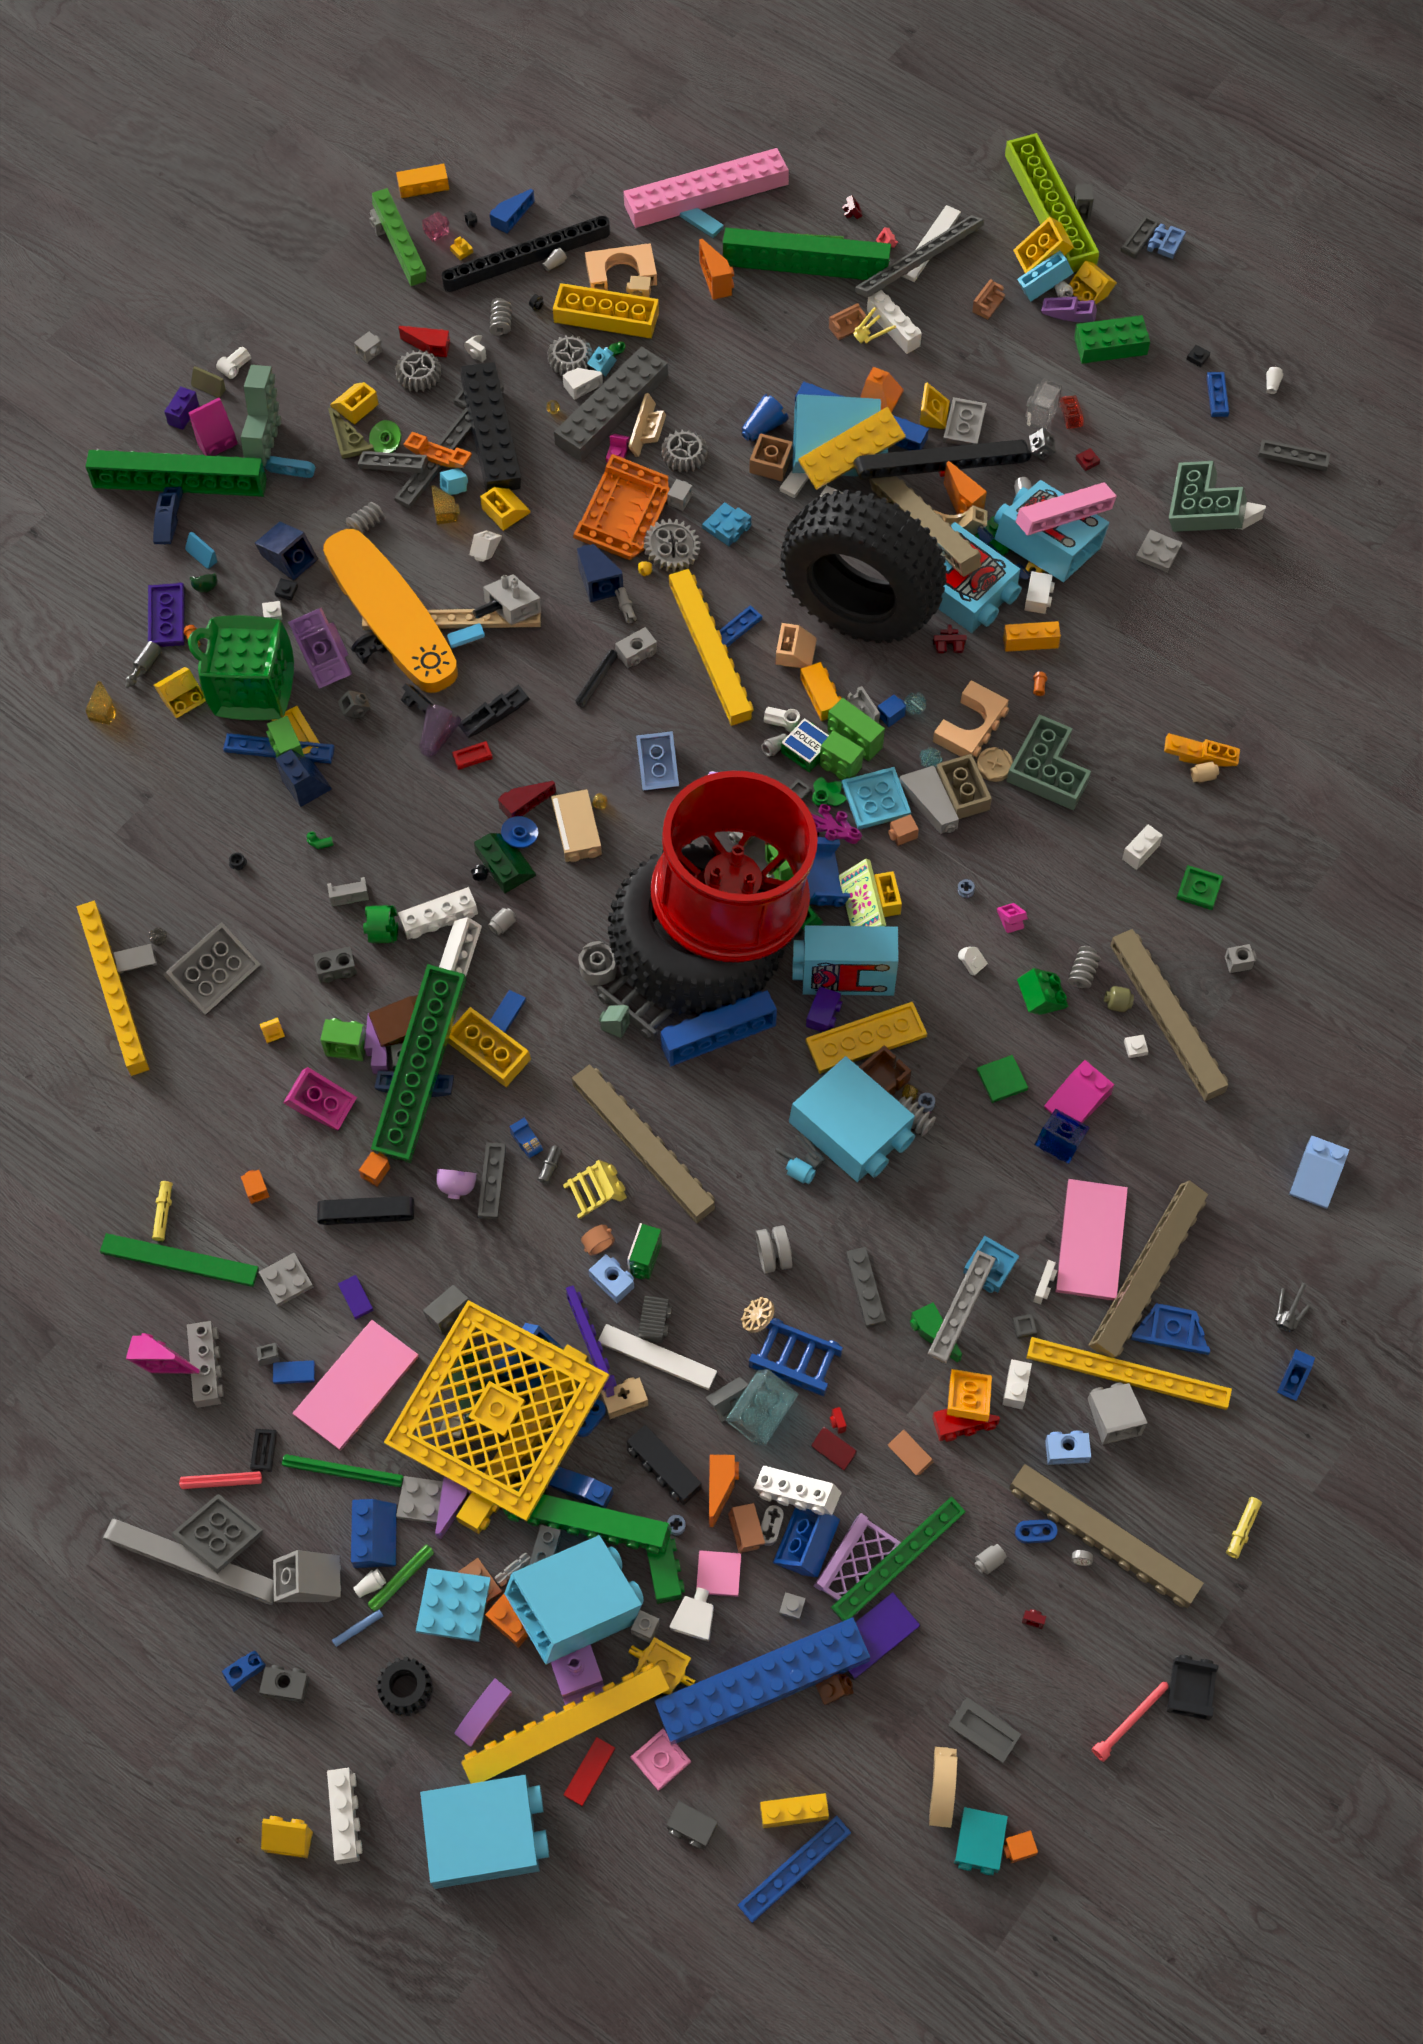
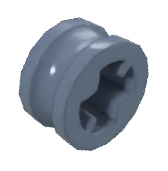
M968 879L960 881L958 884L959 895L963 898L973 896L974 883ZM964 886H968V891H964Z
M930 1093L921 1094L918 1098V1108L923 1106V1112L932 1111L935 1106V1097ZM924 1099H926L927 1102L930 1101L929 1106H927V1104H923Z
M673 1515L668 1519L667 1523L669 1525L674 1524L675 1521H679V1524L682 1523L678 1530H674L673 1526L671 1527V1534L679 1536L685 1531V1520L680 1515Z

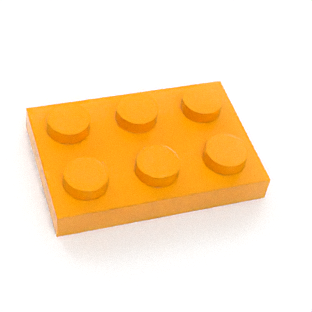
M951 1369L947 1415L988 1422L992 1376Z

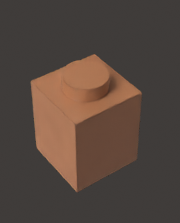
M910 814L892 821L888 833L891 840H895L897 846L917 839L919 829Z

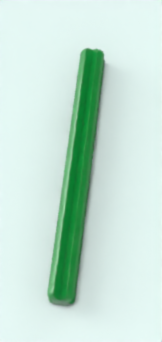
M287 1454L282 1459V1466L395 1487H401L403 1484V1476L399 1474Z

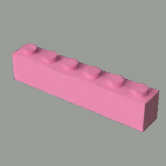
M1104 482L1019 509L1016 523L1028 536L1111 510L1117 496Z

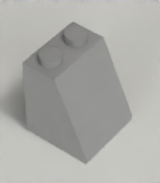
M1115 1383L1111 1385V1388L1103 1389V1387L1095 1388L1089 1394L1088 1402L1102 1445L1142 1435L1147 1421L1129 1383Z
M296 1550L274 1559V1602H330L340 1598V1556Z

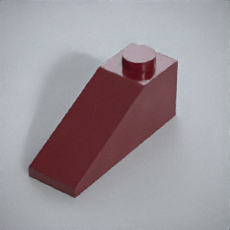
M548 781L513 788L508 792H504L498 798L499 808L508 818L523 816L556 793L555 782Z

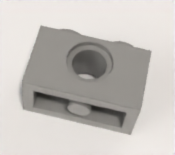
M644 627L615 643L618 657L628 669L631 666H636L647 657H652L657 652V641L647 628Z

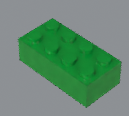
M1143 315L1076 324L1074 339L1081 364L1148 354L1150 339Z

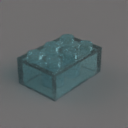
M758 1370L726 1418V1421L755 1445H766L799 1394L770 1370Z

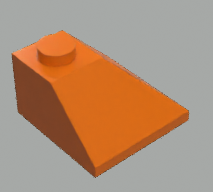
M873 367L866 379L860 398L881 399V410L888 407L892 413L904 389L889 372Z

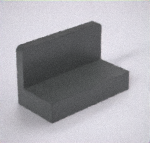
M741 1377L736 1378L706 1396V1400L713 1406L721 1422L756 1402L749 1385Z

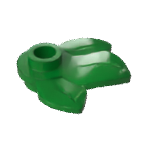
M820 777L813 785L815 792L812 795V801L817 806L821 804L839 806L847 799L844 795L840 794L842 789L841 781L827 783L823 777Z

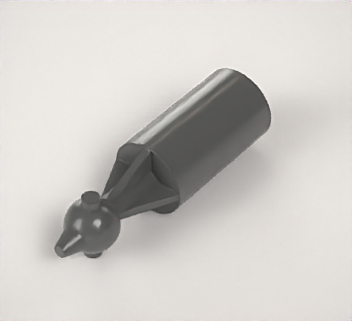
M148 641L133 663L132 675L126 678V688L134 686L137 682L136 678L148 672L162 651L159 645Z

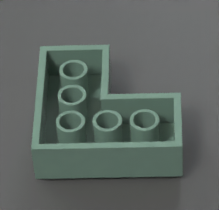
M251 365L244 384L248 416L241 434L244 458H261L263 466H266L267 459H270L271 448L274 447V437H277L278 434L277 427L281 425V416L278 415L279 402H276L277 388H274L275 374L272 373V366Z
M1213 461L1179 463L1169 514V521L1173 532L1243 528L1247 504L1244 488H1215L1217 471Z
M1039 714L1008 771L1007 782L1074 811L1089 783L1091 771L1061 758L1070 741L1073 728Z

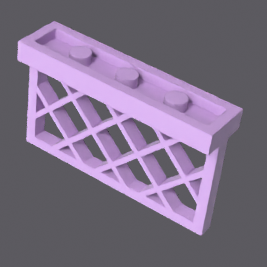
M862 1513L856 1517L814 1584L816 1589L824 1591L837 1601L841 1598L839 1595H845L848 1592L844 1579L855 1577L857 1584L859 1582L858 1576L866 1575L872 1570L870 1558L880 1557L882 1561L884 1556L890 1553L882 1552L880 1541L888 1540L893 1543L894 1547L892 1550L901 1543L867 1520L868 1517ZM867 1526L874 1531L876 1539L865 1541L863 1532ZM877 1542L879 1554L869 1556L866 1544ZM863 1545L865 1557L854 1558L852 1550L854 1546ZM866 1559L868 1571L857 1573L855 1561ZM852 1562L854 1574L843 1576L842 1565ZM841 1580L843 1592L835 1593L829 1589L832 1581Z

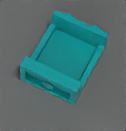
M964 1807L954 1864L959 1865V1869L971 1871L972 1868L980 1869V1873L985 1875L998 1873L1008 1816Z

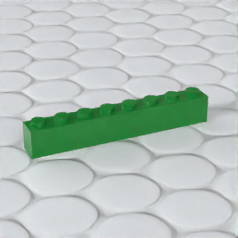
M544 1494L527 1521L532 1526L546 1525L555 1529L567 1530V1533L578 1536L579 1533L584 1534L589 1539L600 1535L602 1539H606V1542L618 1545L623 1543L628 1548L638 1550L639 1547L645 1548L647 1552L652 1554L666 1552L672 1531L669 1523ZM503 1509L509 1520L514 1522L523 1520Z

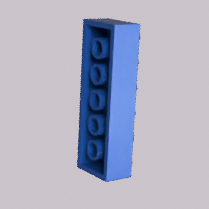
M768 990L756 992L751 997L736 1000L734 1005H722L717 1010L704 1012L694 1019H686L681 1024L665 1027L661 1031V1048L670 1067L776 1026L777 1009Z

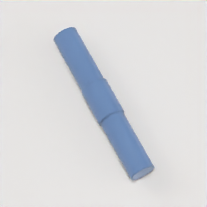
M378 1609L332 1639L336 1647L382 1618L383 1614Z

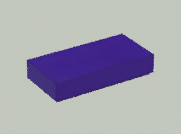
M356 1275L338 1283L355 1320L374 1311Z

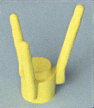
M874 307L853 334L861 344L864 341L867 344L870 340L895 329L896 325L869 337L871 334L869 328L880 318V315H878L867 326H864L876 311Z

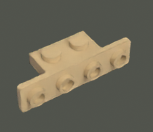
M649 393L644 395L628 445L635 457L640 456L643 444L658 442L666 418L664 411L654 412L656 403Z

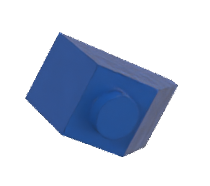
M1296 1349L1277 1392L1297 1401L1312 1369L1315 1357Z

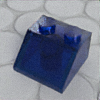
M1055 1108L1034 1145L1069 1164L1090 1127Z

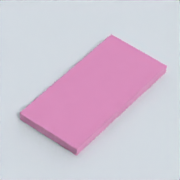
M1068 1179L1056 1292L1115 1300L1118 1290L1128 1187Z
M371 1320L295 1409L293 1415L341 1451L419 1358V1355Z

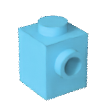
M598 346L587 364L600 371L606 377L617 359L612 356L614 353L605 347L603 350Z
M459 468L440 472V488L448 496L467 491V475Z

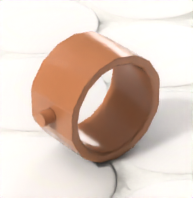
M599 1225L586 1232L581 1238V1242L585 1247L584 1251L588 1252L590 1256H595L610 1248L615 1242V1238L611 1233L612 1229L608 1228L607 1225Z

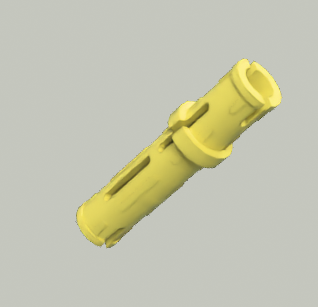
M169 1181L160 1182L159 1196L155 1202L157 1209L152 1240L155 1241L165 1240L169 1206L172 1204L170 1197L173 1183Z
M1249 1498L1236 1531L1232 1533L1233 1538L1226 1551L1228 1556L1235 1559L1239 1558L1244 1543L1248 1542V1534L1262 1505L1259 1499Z

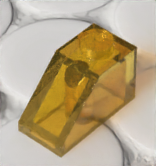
M431 486L437 525L458 522L457 515L460 514L459 504H455L454 497L436 486Z
M98 681L85 711L90 721L110 725L111 720L116 716V708L101 681Z

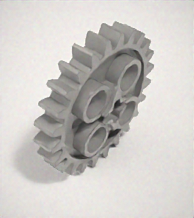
M669 518L668 523L662 519L661 524L655 522V526H650L649 531H646L643 548L646 549L645 555H649L648 560L654 559L653 565L659 563V569L665 566L666 571L672 568L673 572H675L677 567L682 571L683 566L688 569L689 564H694L700 552V542L698 541L699 536L695 535V530L690 531V525L685 527L684 521L678 524V519L672 523Z

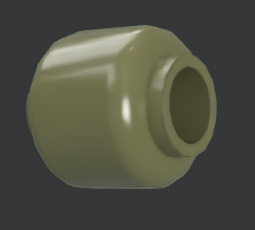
M1113 986L1110 991H1106L1104 1002L1107 1003L1109 1010L1124 1013L1132 1008L1134 995L1131 994L1130 989Z

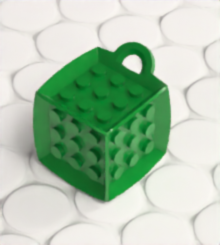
M248 615L212 617L206 628H198L190 634L188 646L192 655L199 661L198 673L201 689L210 710L215 716L240 720H272L284 717L292 690L294 656L288 633L279 619ZM201 638L208 639L206 653H203L198 647V641Z

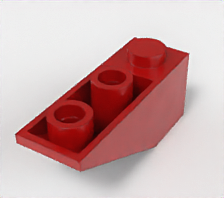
M399 326L400 339L423 352L427 350L428 354L433 353L436 357H447L450 346L449 330Z
M947 1409L934 1412L932 1417L939 1441L945 1440L946 1442L957 1439V1436L964 1434L965 1436H972L982 1429H985V1431L993 1430L1000 1421L999 1416L989 1414L988 1422L947 1415Z

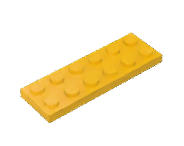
M886 407L800 457L798 461L817 490L855 468L853 461L857 457L879 454L904 439L906 435L889 408Z
M912 1001L807 1037L806 1044L818 1072L821 1074L832 1069L845 1056L852 1062H856L872 1056L883 1045L891 1050L927 1037V1032Z

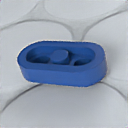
M597 1399L593 1407L597 1406L599 1410L594 1412L591 1408L584 1421L586 1425L580 1428L577 1436H588L604 1418L606 1408L601 1400Z
M1051 1520L1022 1521L1015 1529V1537L1021 1543L1051 1542L1057 1535V1526ZM1047 1529L1050 1534L1044 1535L1042 1530ZM1026 1530L1029 1535L1023 1536L1021 1532Z

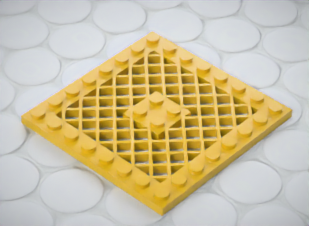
M468 1300L384 1443L527 1522L610 1375ZM487 1335L497 1339V1341L489 1343ZM484 1336L485 1344L475 1347L473 1338ZM470 1341L471 1348L464 1350L468 1342ZM505 1344L515 1350L506 1352ZM501 1345L503 1353L492 1356L491 1347ZM487 1349L489 1358L478 1360L477 1352ZM473 1353L475 1362L465 1365L463 1356ZM522 1353L532 1359L524 1361ZM519 1354L520 1363L510 1366L508 1357ZM505 1358L507 1367L496 1370L494 1361ZM458 1359H460L461 1366L454 1368ZM491 1363L493 1371L482 1374L480 1365ZM536 1363L538 1372L528 1375L525 1366ZM540 1363L550 1368L542 1371ZM477 1367L479 1375L468 1378L466 1370ZM522 1368L524 1376L514 1379L512 1370ZM463 1371L464 1380L454 1383L452 1374ZM508 1372L510 1381L500 1383L498 1375ZM557 1372L567 1376L568 1378L559 1380ZM554 1373L556 1381L545 1384L543 1376ZM449 1376L451 1384L443 1386ZM494 1376L496 1384L489 1381L485 1387L484 1379ZM540 1377L542 1386L531 1389L529 1380ZM480 1380L482 1389L472 1392L470 1383ZM526 1381L528 1390L517 1393L515 1384ZM575 1381L580 1383L578 1388L576 1387ZM572 1382L574 1391L563 1394L561 1385ZM466 1385L468 1393L458 1396L456 1387ZM512 1385L514 1394L504 1389V1387ZM558 1386L560 1395L549 1398L547 1389ZM452 1389L454 1398L444 1400L442 1392ZM544 1391L546 1399L535 1402L533 1393ZM437 1395H439L440 1402L432 1404ZM481 1395L475 1404L473 1397ZM530 1395L532 1404L524 1406L526 1401L521 1397ZM572 1397L568 1406H566L565 1398ZM470 1398L472 1407L461 1410L459 1401ZM561 1400L564 1409L553 1412L551 1403ZM456 1403L458 1411L447 1414L445 1405ZM547 1404L549 1413L539 1416L536 1407ZM442 1407L443 1416L433 1418L431 1410ZM533 1409L535 1417L524 1420L523 1411ZM428 1412L429 1420L422 1422ZM470 1413L468 1417L473 1421L465 1424L463 1415ZM519 1414L521 1422L513 1424ZM562 1415L559 1422L556 1425L554 1417ZM459 1416L461 1425L451 1428L449 1419ZM551 1418L553 1427L542 1430L540 1421ZM445 1420L447 1429L437 1432L435 1423ZM537 1422L539 1431L528 1434L526 1425ZM431 1425L433 1434L422 1436L421 1427ZM480 1425H482V1426H484V1427H486V1428H488V1429H490V1430H492V1431H488V1432L482 1433V1429H481V1426H480ZM477 1426L479 1435L468 1438L466 1429ZM523 1426L525 1436L514 1439L512 1429ZM463 1430L465 1439L454 1442L452 1433ZM416 1431L418 1432L419 1438L414 1435ZM509 1432L511 1440L500 1443L498 1434L506 1437ZM552 1433L546 1443L544 1435ZM448 1434L451 1443L440 1446L438 1437ZM494 1435L497 1444L486 1447L484 1438ZM541 1436L543 1445L532 1448L530 1439ZM435 1439L436 1447L426 1441ZM480 1440L482 1449L472 1451L470 1442ZM526 1440L528 1450L518 1452L516 1443ZM466 1444L468 1453L458 1456L456 1447ZM512 1445L514 1454L504 1457L502 1447ZM452 1448L454 1457L443 1450ZM498 1449L500 1458L490 1461L487 1452ZM541 1451L539 1457L535 1461L534 1453ZM484 1453L486 1462L475 1465L473 1456ZM530 1454L532 1464L521 1466L519 1457ZM470 1458L472 1466L464 1463L461 1460ZM516 1459L518 1468L507 1471L505 1462ZM502 1463L504 1472L493 1475L491 1466ZM487 1467L490 1476L479 1471V1469ZM531 1469L525 1479L523 1471ZM520 1473L522 1482L511 1485L509 1475ZM505 1477L507 1485L499 1482L496 1479Z

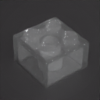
M1044 378L1040 384L1036 385L1033 397L1030 396L1027 402L1029 407L1025 413V417H1027L1026 425L1038 430L1042 428L1047 429L1059 408L1062 385Z

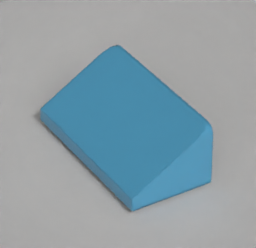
M190 532L185 546L186 551L207 569L211 568L217 563L215 551L197 535Z
M480 623L447 635L451 648L485 636Z

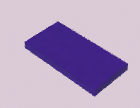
M184 583L148 585V641H152L160 647L185 645Z
M893 1592L855 1622L870 1655V1662L851 1669L848 1673L855 1680L920 1627V1624Z

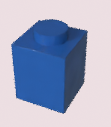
M895 694L878 705L879 718L889 728L905 716V702Z

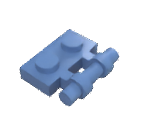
M1160 224L1155 229L1153 238H1150L1147 250L1152 252L1157 247L1158 254L1173 259L1185 237L1186 231L1173 226L1166 230L1165 225Z

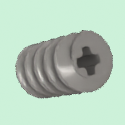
M502 298L493 299L490 313V333L495 336L507 334L511 331L512 305Z
M370 502L368 506L358 510L357 514L353 513L351 517H347L346 525L348 529H355L363 534L362 528L368 531V524L374 527L373 521L379 524V517L383 520L386 517L377 504Z
M1081 946L1067 982L1077 988H1090L1092 985L1091 981L1094 979L1093 975L1096 974L1095 969L1098 968V962H1100L1101 958L1097 955V951L1094 948Z
M904 1096L899 1102L915 1115L911 1129H915L917 1134L922 1133L921 1137H923L934 1125L936 1117L934 1116L929 1119V1111L923 1114V1106L917 1109L919 1102L911 1104L913 1097L905 1099Z

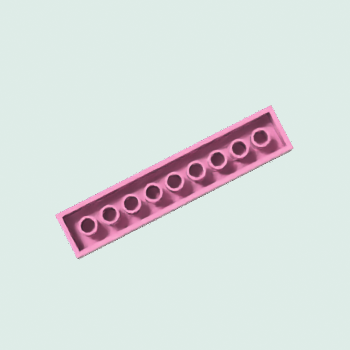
M775 148L623 191L624 206L634 227L638 228L680 216L681 212L695 208L701 210L789 185V170L778 149Z

